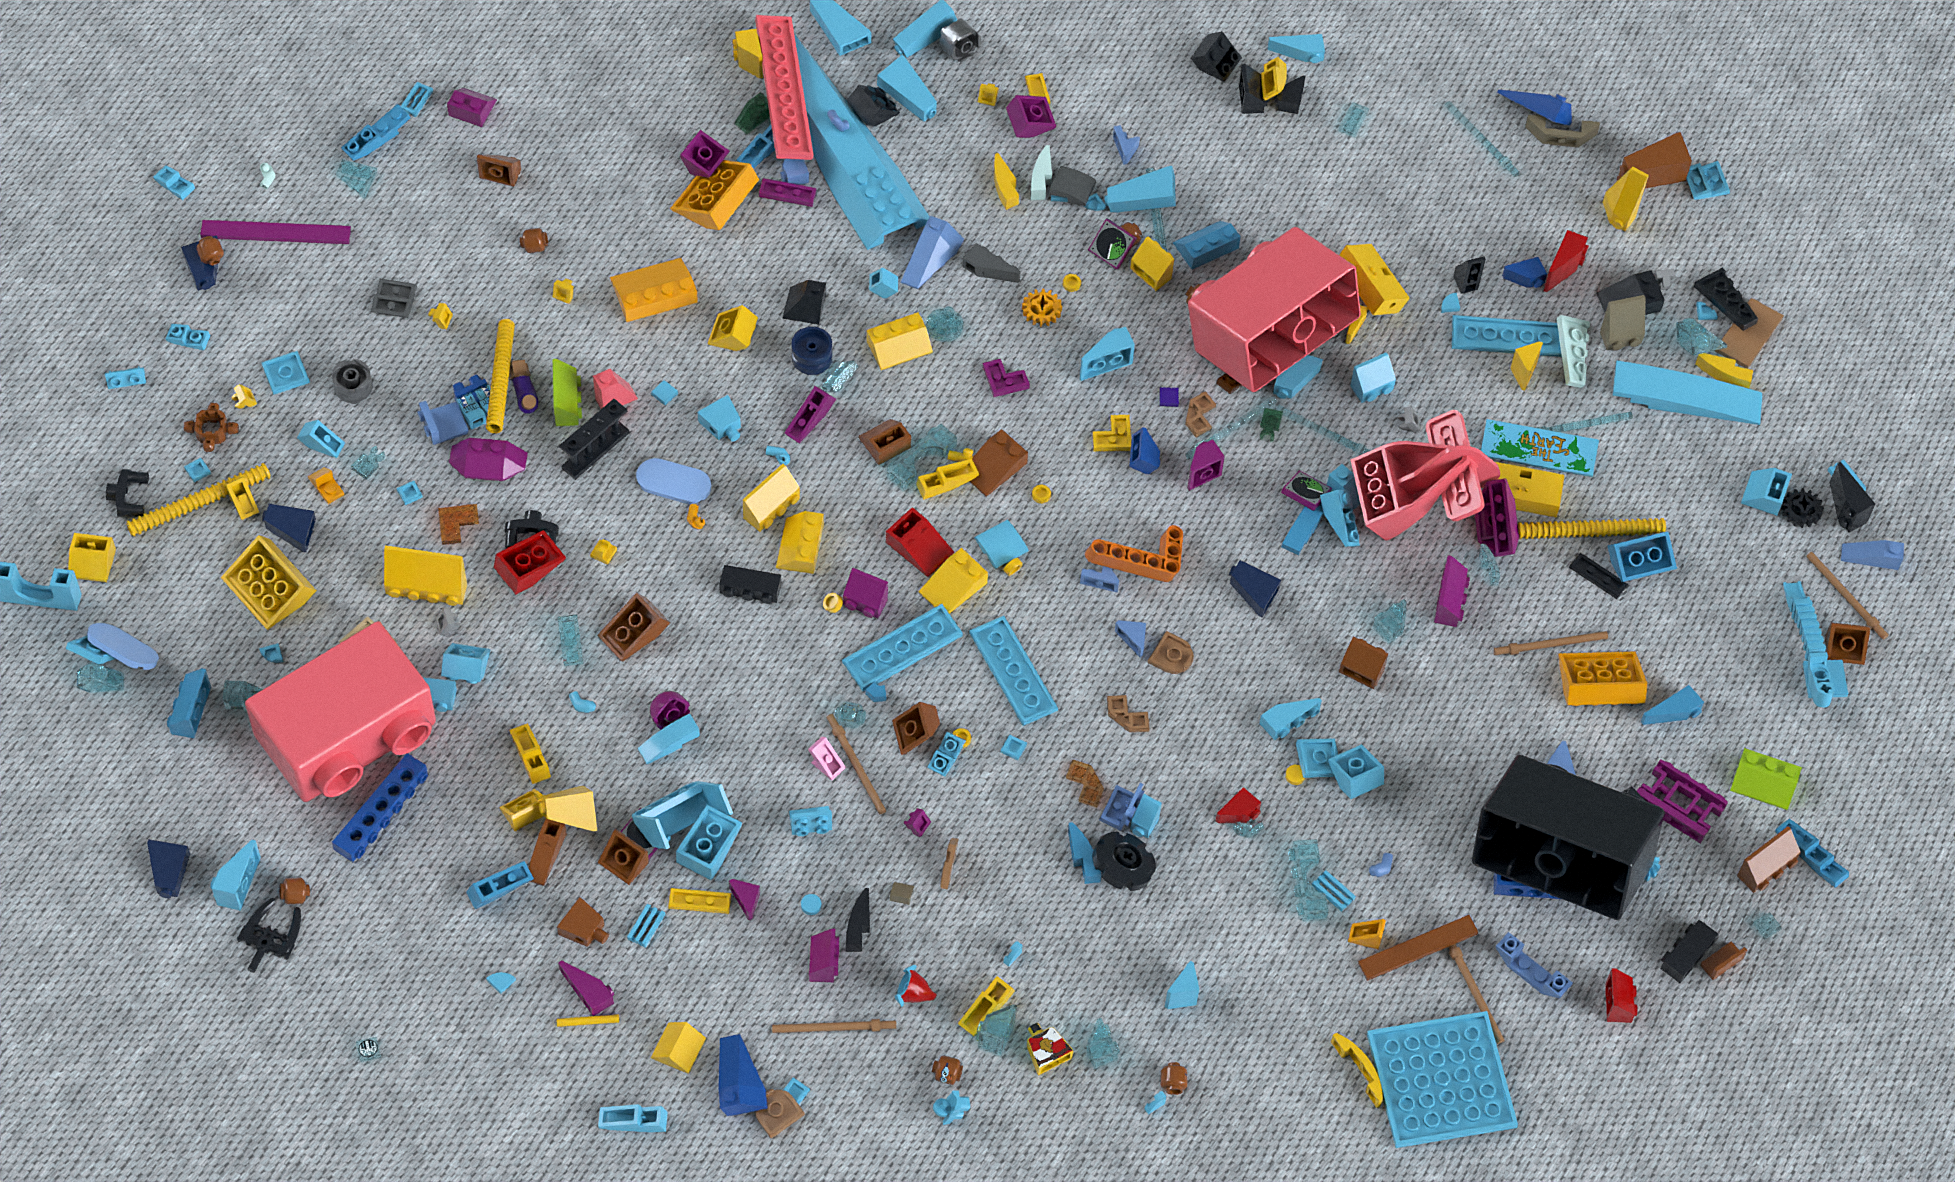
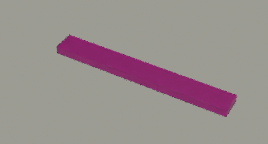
M202 220L200 236L204 238L217 235L218 239L349 244L351 226Z

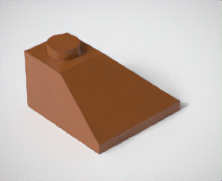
M477 155L479 178L515 186L521 172V162L519 159L503 155Z
M918 702L892 720L901 755L908 753L932 737L940 725L936 706Z

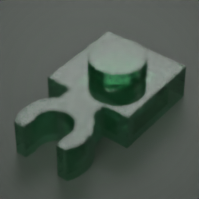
M1264 408L1260 428L1265 429L1260 433L1261 440H1263L1264 435H1270V442L1274 441L1275 435L1273 430L1279 431L1283 411Z

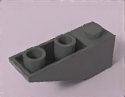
M976 243L963 257L962 267L978 277L1020 282L1021 271L1016 266L1005 262L1002 257L991 253L984 246Z

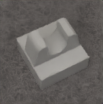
M1674 269L1660 270L1654 273L1661 290L1668 289L1671 286L1670 280L1675 276Z
M1411 406L1404 408V413L1398 415V419L1405 422L1399 424V427L1402 430H1411L1412 432L1420 431L1418 413Z
M443 608L435 618L440 635H447L450 631H455L460 627V623L454 622L458 615L452 613L451 608Z

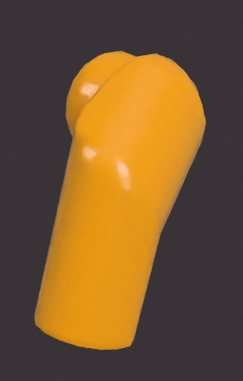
M690 504L687 522L694 529H702L705 525L704 518L701 520V517L697 516L699 506Z

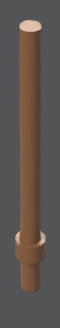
M1810 552L1806 557L1866 621V625L1871 627V630L1873 629L1883 640L1886 639L1889 634L1879 625L1878 619L1875 616L1872 617L1813 552Z
M1604 631L1523 644L1510 643L1508 646L1494 648V655L1509 653L1510 655H1515L1522 651L1608 639V633Z
M829 714L826 718L832 727L834 737L838 738L879 815L885 813L886 809L848 742L842 725H839L834 714Z
M1456 944L1449 946V954L1461 971L1480 1011L1488 1012L1497 1044L1504 1042L1505 1040L1462 957L1463 953L1460 947H1457Z
M871 1019V1021L776 1024L772 1025V1033L872 1030V1032H877L880 1029H896V1020L880 1021V1019Z

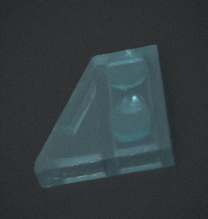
M342 159L336 176L342 182L347 183V186L352 190L354 189L359 193L360 197L365 199L378 171L375 167Z

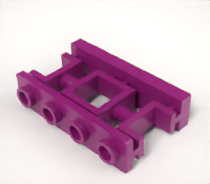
M1660 759L1652 772V775L1658 778L1657 782L1652 788L1643 783L1637 792L1647 802L1663 808L1665 813L1663 820L1701 844L1711 828L1709 824L1704 822L1710 812L1720 817L1726 809L1728 801L1722 795L1708 789L1705 784L1698 783L1692 779L1689 774L1676 769L1670 762ZM1666 777L1676 782L1672 788L1663 784ZM1657 790L1666 795L1663 801L1654 796ZM1676 791L1693 800L1686 810L1670 800ZM1700 798L1710 804L1706 810L1696 805ZM1691 811L1700 816L1697 823L1688 818Z

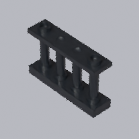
M613 399L563 441L559 448L568 454L570 459L562 465V469L576 480L626 437L630 431L619 422V419L628 410L617 400Z

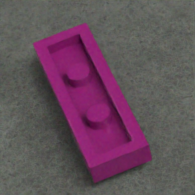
M763 178L759 197L813 207L817 188Z

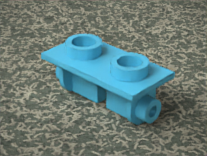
M140 366L138 368L105 373L108 389L146 383L144 367L140 368Z

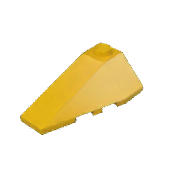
M1631 167L1605 192L1603 199L1609 223L1614 228L1625 232L1636 218L1649 176L1635 167Z

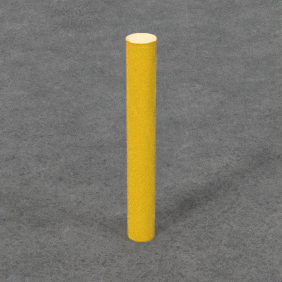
M619 1014L557 1019V1027L619 1023Z

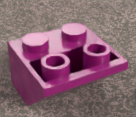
M829 929L811 936L809 982L834 983V976H838L839 936H836L835 929Z

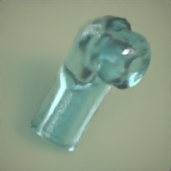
M1259 820L1252 825L1236 822L1233 826L1236 834L1246 838H1251L1264 829V825Z

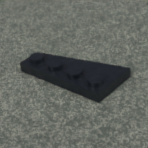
M1723 267L1695 281L1694 288L1742 331L1757 324L1758 317L1749 304L1743 301L1742 294L1739 290L1735 289L1733 281L1726 276V271Z

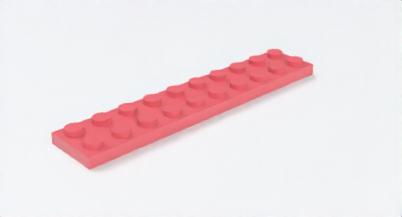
M756 15L755 22L763 58L762 68L776 158L812 160L814 154L792 17Z

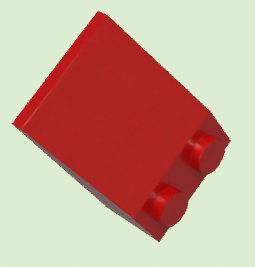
M1567 230L1548 272L1544 292L1550 291L1575 273L1578 266H1583L1586 258L1585 255L1589 248V245H1586L1588 237Z
M543 530L497 553L493 568L514 594L517 595L536 584L566 559V556Z

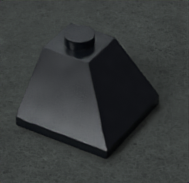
M806 280L791 286L782 319L819 325L826 298V283Z

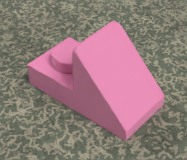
M821 737L808 749L815 759L811 763L829 779H835L846 768L826 737Z

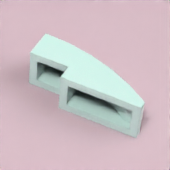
M1050 145L1044 147L1035 163L1031 180V200H1045L1046 185H1051Z

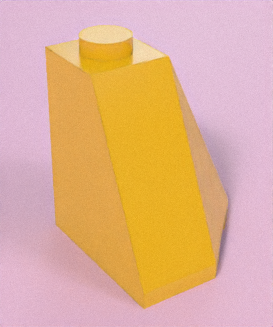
M578 786L541 796L539 810L545 818L593 832L597 831L593 791L587 787Z

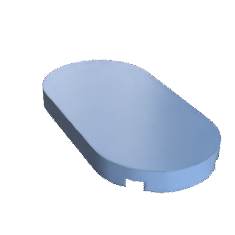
M659 458L644 461L636 472L637 482L643 491L682 503L696 504L701 500H705L711 491V481L705 472Z
M95 623L89 626L87 631L89 642L125 665L138 669V666L143 667V670L153 669L157 665L159 656L154 649L118 627L106 623Z

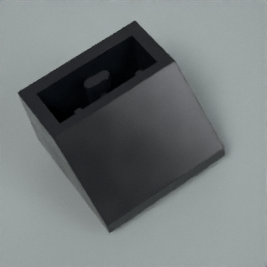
M1223 31L1208 34L1190 59L1200 71L1225 82L1242 57Z
M858 85L846 100L865 124L876 127L900 113L896 108V104L887 98L886 92L880 87Z

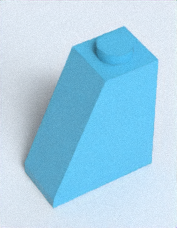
M1310 355L1302 358L1277 376L1273 394H1276L1281 399H1291L1320 372L1323 359Z

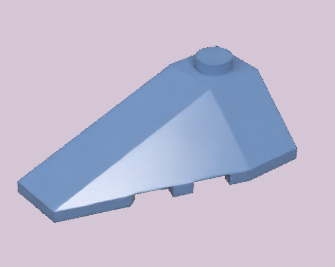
M930 216L921 233L901 283L919 289L939 268H942L951 257L957 254L964 238L947 221Z

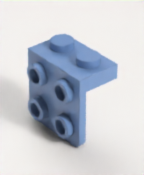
M426 401L419 403L420 411H417L420 422L424 421L425 426L423 428L427 437L430 436L433 445L468 433V427L456 402L432 410L429 409Z
M1139 783L1135 793L1116 785L1099 821L1120 831L1124 825L1128 826L1145 792L1141 790L1144 784Z

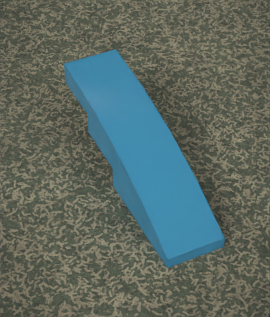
M771 124L763 134L759 133L737 158V162L750 163L754 169L775 151Z
M1322 503L1314 511L1306 506L1303 508L1285 537L1281 548L1296 555L1300 554L1302 548L1307 544L1324 516Z
M1790 818L1775 829V832L1778 834L1789 826L1801 853L1799 856L1834 888L1849 877V871L1834 861V855L1819 845V839Z

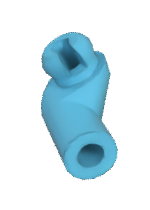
M767 445L766 455L775 456L781 465H787L790 462V456L785 448Z
M577 691L569 694V698L576 711L589 713L596 709V704L593 701L581 699Z

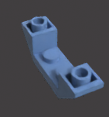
M1508 932L1496 945V949L1507 967L1541 994L1561 998L1572 986L1573 982L1559 971L1551 975L1522 952L1525 944Z

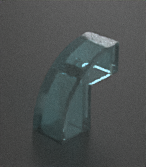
M577 614L559 616L558 625L564 666L584 664Z

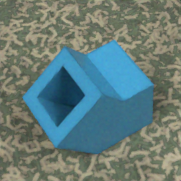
M874 682L866 688V695L873 702L886 701L885 685L878 686Z

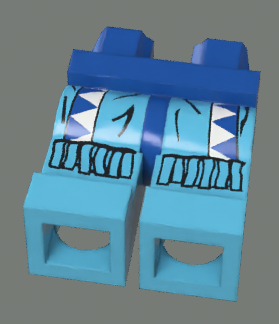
M477 374L470 377V385L464 387L462 382L453 385L455 402L458 404L471 430L486 423L490 387L485 379L482 380Z

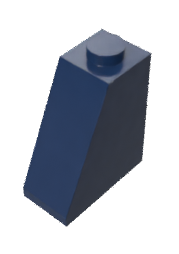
M199 241L181 247L183 257L197 290H208L216 285L218 264H205L200 260L196 250Z
M268 504L267 511H263L262 522L265 523L267 530L300 551L307 552L316 517L312 510Z
M1240 560L1237 566L1233 565L1229 572V576H1231L1230 584L1255 613L1262 618L1280 589L1281 579Z
M148 839L147 845L157 893L167 899L178 897L190 858L188 846Z

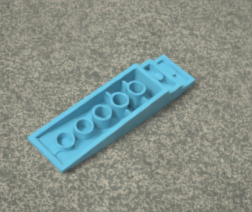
M1616 361L1613 396L1630 398V403L1648 405L1649 409L1760 425L1762 392L1684 372Z

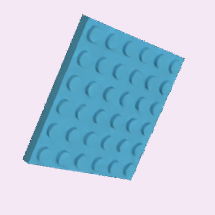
M1487 1011L1367 1031V1038L1375 1069L1380 1079L1383 1101L1395 1148L1518 1127Z

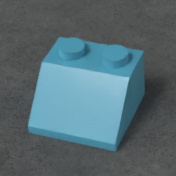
M1387 352L1354 366L1350 387L1361 403L1365 401L1371 402L1378 395L1383 393L1385 395L1389 394L1394 389L1396 378Z
M452 643L443 653L441 676L453 681L458 679L466 680L467 683L472 684L480 682L484 677L491 649Z
M1362 744L1328 759L1340 789L1350 799L1384 785V766Z

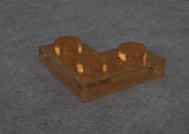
M477 504L438 508L442 545L462 543L460 526L479 524Z

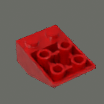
M913 507L886 530V544L927 577L954 554L953 549L932 524Z

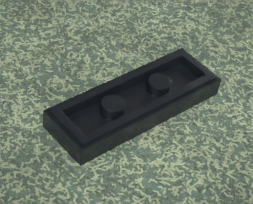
M1581 552L1569 566L1570 569L1615 599H1618L1628 587V583L1621 582L1619 577Z

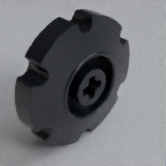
M1118 831L1107 833L1101 837L1093 850L1092 859L1095 869L1103 873L1101 877L1107 883L1118 889H1122L1123 886L1127 887L1129 891L1142 889L1151 880L1156 869L1153 854L1145 849L1147 845L1129 833H1126L1125 836L1121 835Z

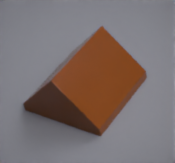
M1831 622L1825 639V652L1828 654L1827 660H1842L1843 663L1865 665L1871 627Z
M615 829L598 863L630 885L648 865V851Z

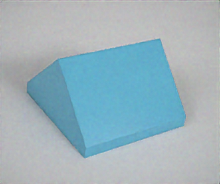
M1190 961L1167 991L1165 1008L1173 1009L1197 1005L1199 985L1194 962Z

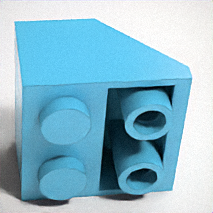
M1777 468L1752 471L1741 504L1777 516L1792 474Z

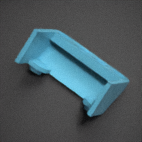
M695 781L632 814L635 825L652 847L668 849L670 848L668 843L671 840L670 836L695 823L707 805L726 815L733 814L722 784Z

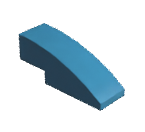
M1070 822L1068 825V835L1073 866H1082L1084 884L1101 882L1102 874L1100 870L1095 869L1093 864V848L1081 830L1073 822Z

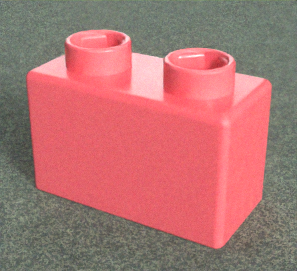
M1298 227L1291 228L1272 242L1265 241L1258 244L1248 255L1247 260L1218 280H1208L1202 283L1188 301L1195 351L1251 392L1258 391L1360 317L1356 267Z
M379 621L374 622L251 696L245 702L255 738L303 802H308L320 794H323L325 797H336L347 792L360 780L364 767L390 751L395 755H403L421 746L429 737L432 725L436 722L429 685Z

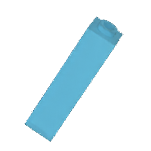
M810 0V12L839 56L871 43V31L834 0Z
M940 0L893 38L894 48L898 54H904L908 58L941 38V29L957 21L953 9L944 0Z
M901 55L877 75V86L882 88L923 122L935 116L937 101L905 56Z
M1167 166L1108 187V195H1105V205L1109 206L1110 212L1117 213L1176 206L1173 166Z

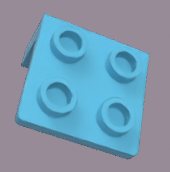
M829 806L789 811L792 835L806 836L808 833L813 832L825 834L832 830V811L829 810Z

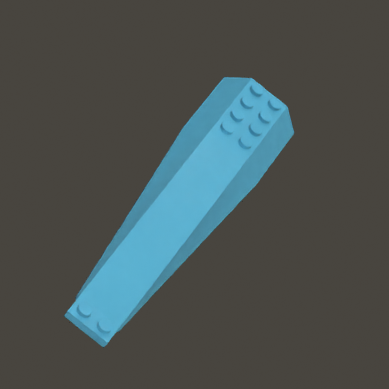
M794 34L814 157L834 198L866 249L869 250L883 244L884 235L912 223L916 229L925 226L930 216L897 165ZM833 109L841 121L847 120L849 129L844 130V132L839 131L828 118V111Z

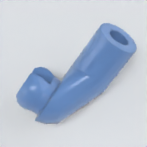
M833 109L828 111V118L839 131L844 132V130L849 129L847 120L841 121Z
M1384 853L1382 862L1369 868L1370 875L1381 877L1388 874L1391 869L1393 855Z

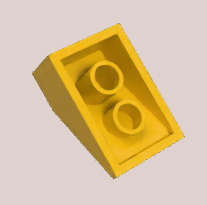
M960 548L942 564L919 590V593L933 607L943 604L950 614L988 583V572L964 549Z

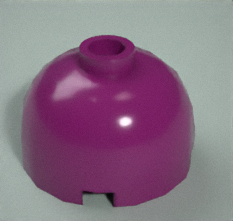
M664 691L658 694L651 702L650 715L654 724L662 730L671 724L667 721L675 722L690 713L688 709L690 704L678 692Z

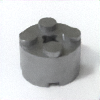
M958 19L949 26L943 27L940 31L941 48L958 62H963L975 54L973 51L976 47L979 48L981 44V36L963 19Z
M353 359L354 361L343 360L333 369L332 380L334 390L342 401L356 404L370 395L373 388L371 374L368 366L363 361Z

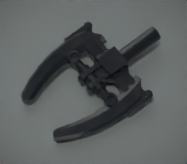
M275 898L267 900L253 913L237 937L238 942L245 941L246 945L251 946L253 944L257 948L248 971L255 973L264 954H268V952H274L273 955L277 957L284 956L285 960L289 959L300 930L301 909L299 907L294 909L291 927L287 935H280L276 928L271 930L270 926L262 928L259 925L262 917L275 904ZM254 932H262L263 935L259 937L253 934ZM274 939H280L283 943L281 945L274 942Z

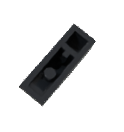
M1485 256L1467 260L1455 267L1453 277L1461 294L1478 290L1486 260Z

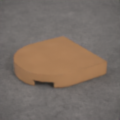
M1166 631L1147 663L1167 673L1178 674L1186 671L1192 665L1194 655L1187 641Z
M774 1089L766 1091L767 1109L755 1111L758 1122L770 1138H773L805 1115L789 1092Z

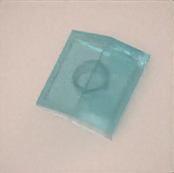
M1685 318L1683 321L1676 322L1677 342L1692 356L1727 348V344L1694 318Z
M1013 1004L987 1014L985 1020L980 1021L976 1031L978 1033L976 1037L978 1049L1000 1057L1002 1056L1016 1022L1017 1005Z

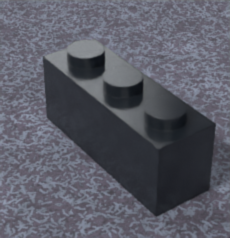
M724 565L719 583L720 594L726 597H742L747 601L753 599L761 600L765 604L777 603L782 584L781 574Z
M1698 920L1695 925L1691 923L1684 932L1686 934L1684 938L1679 937L1673 945L1674 950L1671 953L1667 951L1661 959L1663 964L1660 969L1679 983L1685 979L1715 943L1719 935L1701 920Z

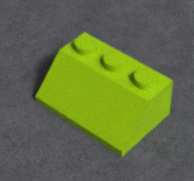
M552 359L553 406L556 426L579 425V419H582V407H578V403H582L581 391H578V387H581V375H577V368L558 359Z
M1744 748L1730 791L1788 810L1802 767Z

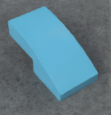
M166 165L153 176L155 181L181 200L186 198L195 189L193 183L180 177L178 171Z

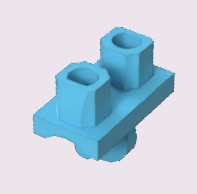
M954 1090L946 1099L940 1098L933 1104V1110L936 1115L945 1117L943 1125L950 1124L954 1119H962L964 1111L970 1109L969 1097L960 1096L959 1091Z

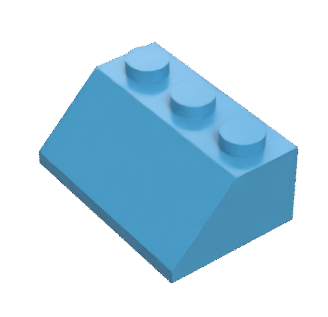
M1218 221L1174 241L1173 244L1191 270L1239 249L1241 236L1231 223Z
M1668 531L1607 545L1611 564L1621 582L1677 569Z
M204 668L187 673L184 681H181L179 684V696L174 699L173 713L169 715L167 720V727H169L172 735L195 738L211 690L209 677Z

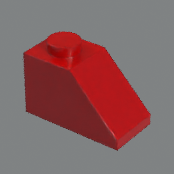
M1243 787L1217 812L1215 821L1217 823H1247L1250 819L1255 820L1261 813V801Z

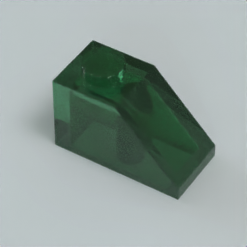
M761 92L746 103L734 124L745 134L750 133L770 117L767 97Z

